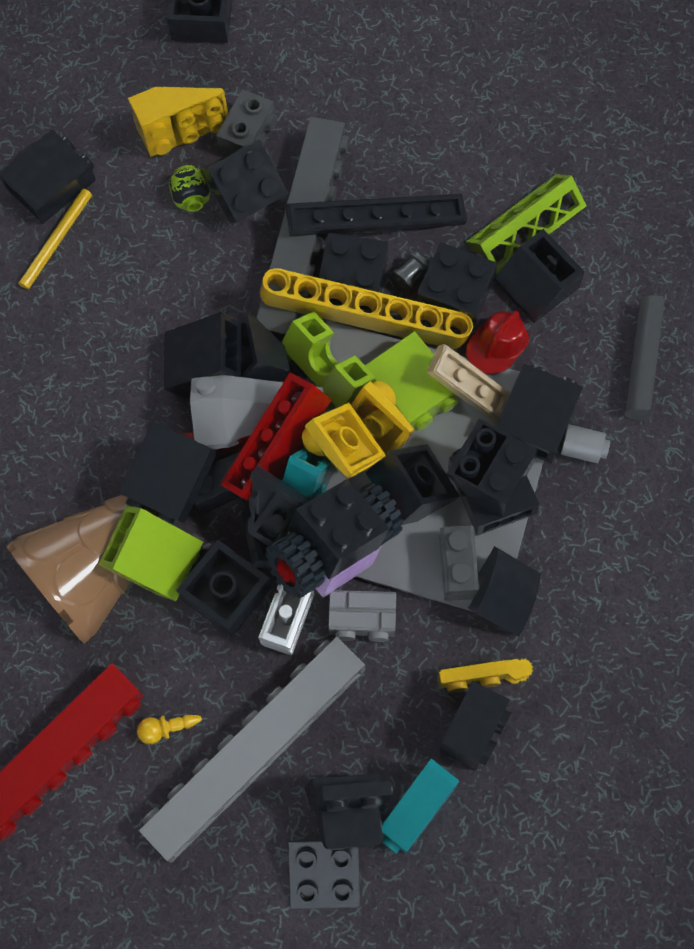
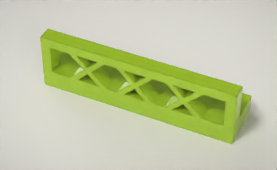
M555 174L467 240L466 243L472 252L481 253L483 258L494 262L496 261L491 250L499 244L506 245L504 258L496 262L498 263L497 275L521 246L515 244L517 231L520 228H529L525 242L537 234L536 230L541 231L544 229L548 234H551L587 205L572 176ZM569 192L575 204L567 210H561L562 198ZM544 210L552 211L549 224L544 228L538 227L540 213Z

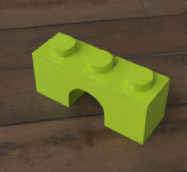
M313 311L292 321L281 343L285 346L286 353L317 387H323L324 394L332 399L331 402L337 408L347 403L351 405L361 389L370 381L373 383L376 377L356 355L340 363L334 359L330 351V340L334 332Z

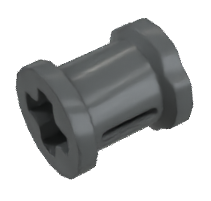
M412 252L408 256L409 260L399 270L394 269L391 274L394 282L406 292H410L414 287L413 284L422 275H426L430 266L416 252Z

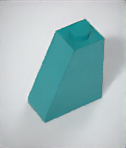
M304 447L290 456L283 482L312 500L326 491L335 467L325 456L312 454Z
M430 759L383 823L382 843L395 854L399 850L406 854L454 792L459 780L433 759Z

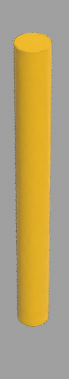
M82 189L19 281L18 284L27 290L30 289L92 197L88 190Z

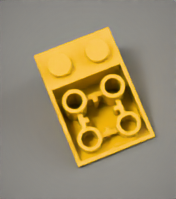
M153 87L128 98L137 131L150 157L157 154H167L172 148L183 143H193L200 136L207 133L219 132L228 115L223 88Z

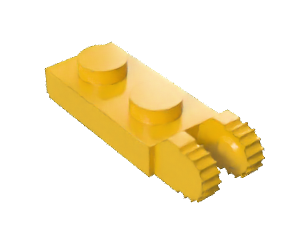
M521 658V660H503L440 670L437 677L439 689L447 688L448 693H455L467 690V685L471 684L472 681L480 683V685L486 688L500 685V679H505L511 684H518L529 679V676L532 675L531 672H533V666L529 660Z

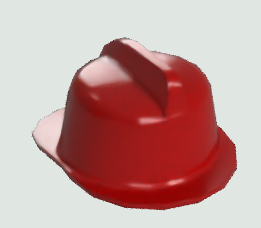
M516 310L513 313L502 311L493 314L470 339L466 350L467 359L484 374L504 372L526 349L529 343V334L523 321L519 318L520 313Z

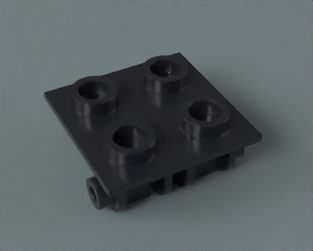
M322 840L289 841L291 909L360 908L359 848L327 850L324 848Z

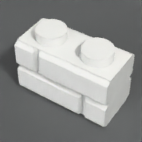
M281 584L277 587L278 593H275L258 638L261 645L292 655L312 603L314 591L297 599V597H291L290 592L286 593Z

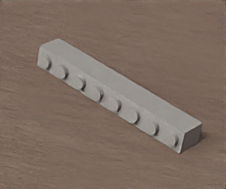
M338 637L332 642L324 641L315 650L314 655L316 657L308 665L302 663L290 675L292 681L284 689L280 686L277 687L267 697L266 701L268 704L259 713L254 710L242 722L244 728L235 737L232 734L228 735L218 745L217 749L219 752L210 761L205 758L194 768L192 773L195 776L186 785L183 783L178 784L168 794L167 798L169 801L160 810L156 807L143 818L142 823L144 826L139 830L140 833L166 861L172 863L365 671V664Z

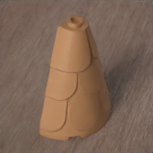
M123 495L105 500L101 506L64 517L62 521L18 536L6 545L21 568L56 612L67 622L66 624L83 644L97 633L120 595L125 593L131 583L98 565L127 505L128 497ZM147 506L144 509L153 515L157 513L156 510Z

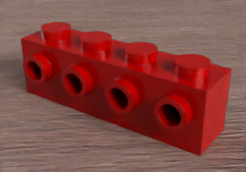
M289 373L220 485L249 502L253 480H250L256 465L282 480L290 456L301 450L304 445L302 432L305 429V425L313 418L322 415L332 399L310 382Z

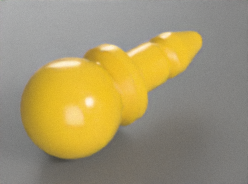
M165 715L161 716L159 720L154 717H148L139 723L137 735L143 743L155 744L162 737L169 739L170 731L176 732L183 730V728L193 727L202 721V717L199 715H184L182 718L176 717L169 719V721L165 720Z

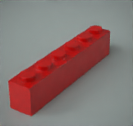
M113 663L0 771V841L6 840L17 829L15 823L24 814L30 816L43 803L41 798L50 789L55 791L64 784L68 778L66 773L75 764L81 766L91 757L93 753L91 748L98 741L105 742L116 732V724L124 716L127 718L131 717L141 707L142 703L140 700L144 695Z

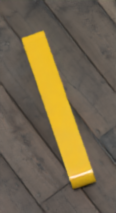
M278 268L270 269L265 273L260 288L262 301L271 307L305 315L314 311L322 319L402 338L415 331L424 343L436 346L446 344L451 349L461 347L473 329L471 318L459 311ZM276 284L280 286L282 290L273 291L268 287V285ZM306 291L312 295V298H303L299 292ZM329 299H338L342 302V305H333ZM359 306L369 307L372 313L363 312ZM390 313L399 314L403 320L393 319ZM420 320L429 321L432 327L423 326ZM450 327L458 328L462 334L453 333Z

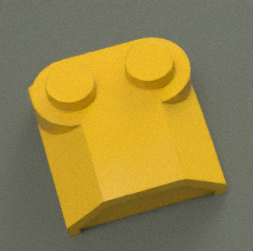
M370 381L361 389L351 406L384 454H386L389 450L401 449L413 434L414 428L395 406L396 396L393 389L382 381H375L373 383Z
M350 403L313 418L305 425V429L302 432L305 448L312 454L325 456L346 479L365 471L386 456Z

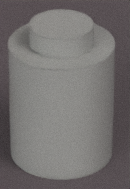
M568 424L561 455L598 464L600 458H607L611 441L605 439L606 433Z

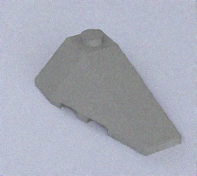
M227 375L192 378L190 406L194 440L212 449L229 448L239 444L238 439L252 434L283 382ZM317 387L324 393L323 387Z

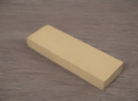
M446 344L438 345L426 373L491 421H498L510 392Z

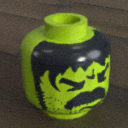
M192 165L177 168L169 179V189L173 202L180 209L195 212L202 209L204 204L210 199L211 192L202 170Z

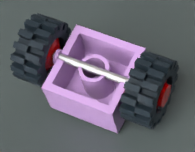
M368 483L357 490L390 528L381 545L398 535L403 529L401 526L403 519L398 517L401 515L400 509H395L394 505L397 503L394 499H389L390 494L387 491L382 492V487L380 485L375 486V483ZM288 532L286 536L268 546L265 557L269 559L266 561L267 565L272 567L270 571L272 576L276 575L278 585L282 584L283 590L286 593L290 592L291 597L300 599L316 589L324 598L372 566L381 546L330 580L325 576V570L320 568L323 564L321 560H317L316 556L318 553L316 550L312 551L310 549L311 544L308 541L304 542V537L301 535L297 536L295 532Z

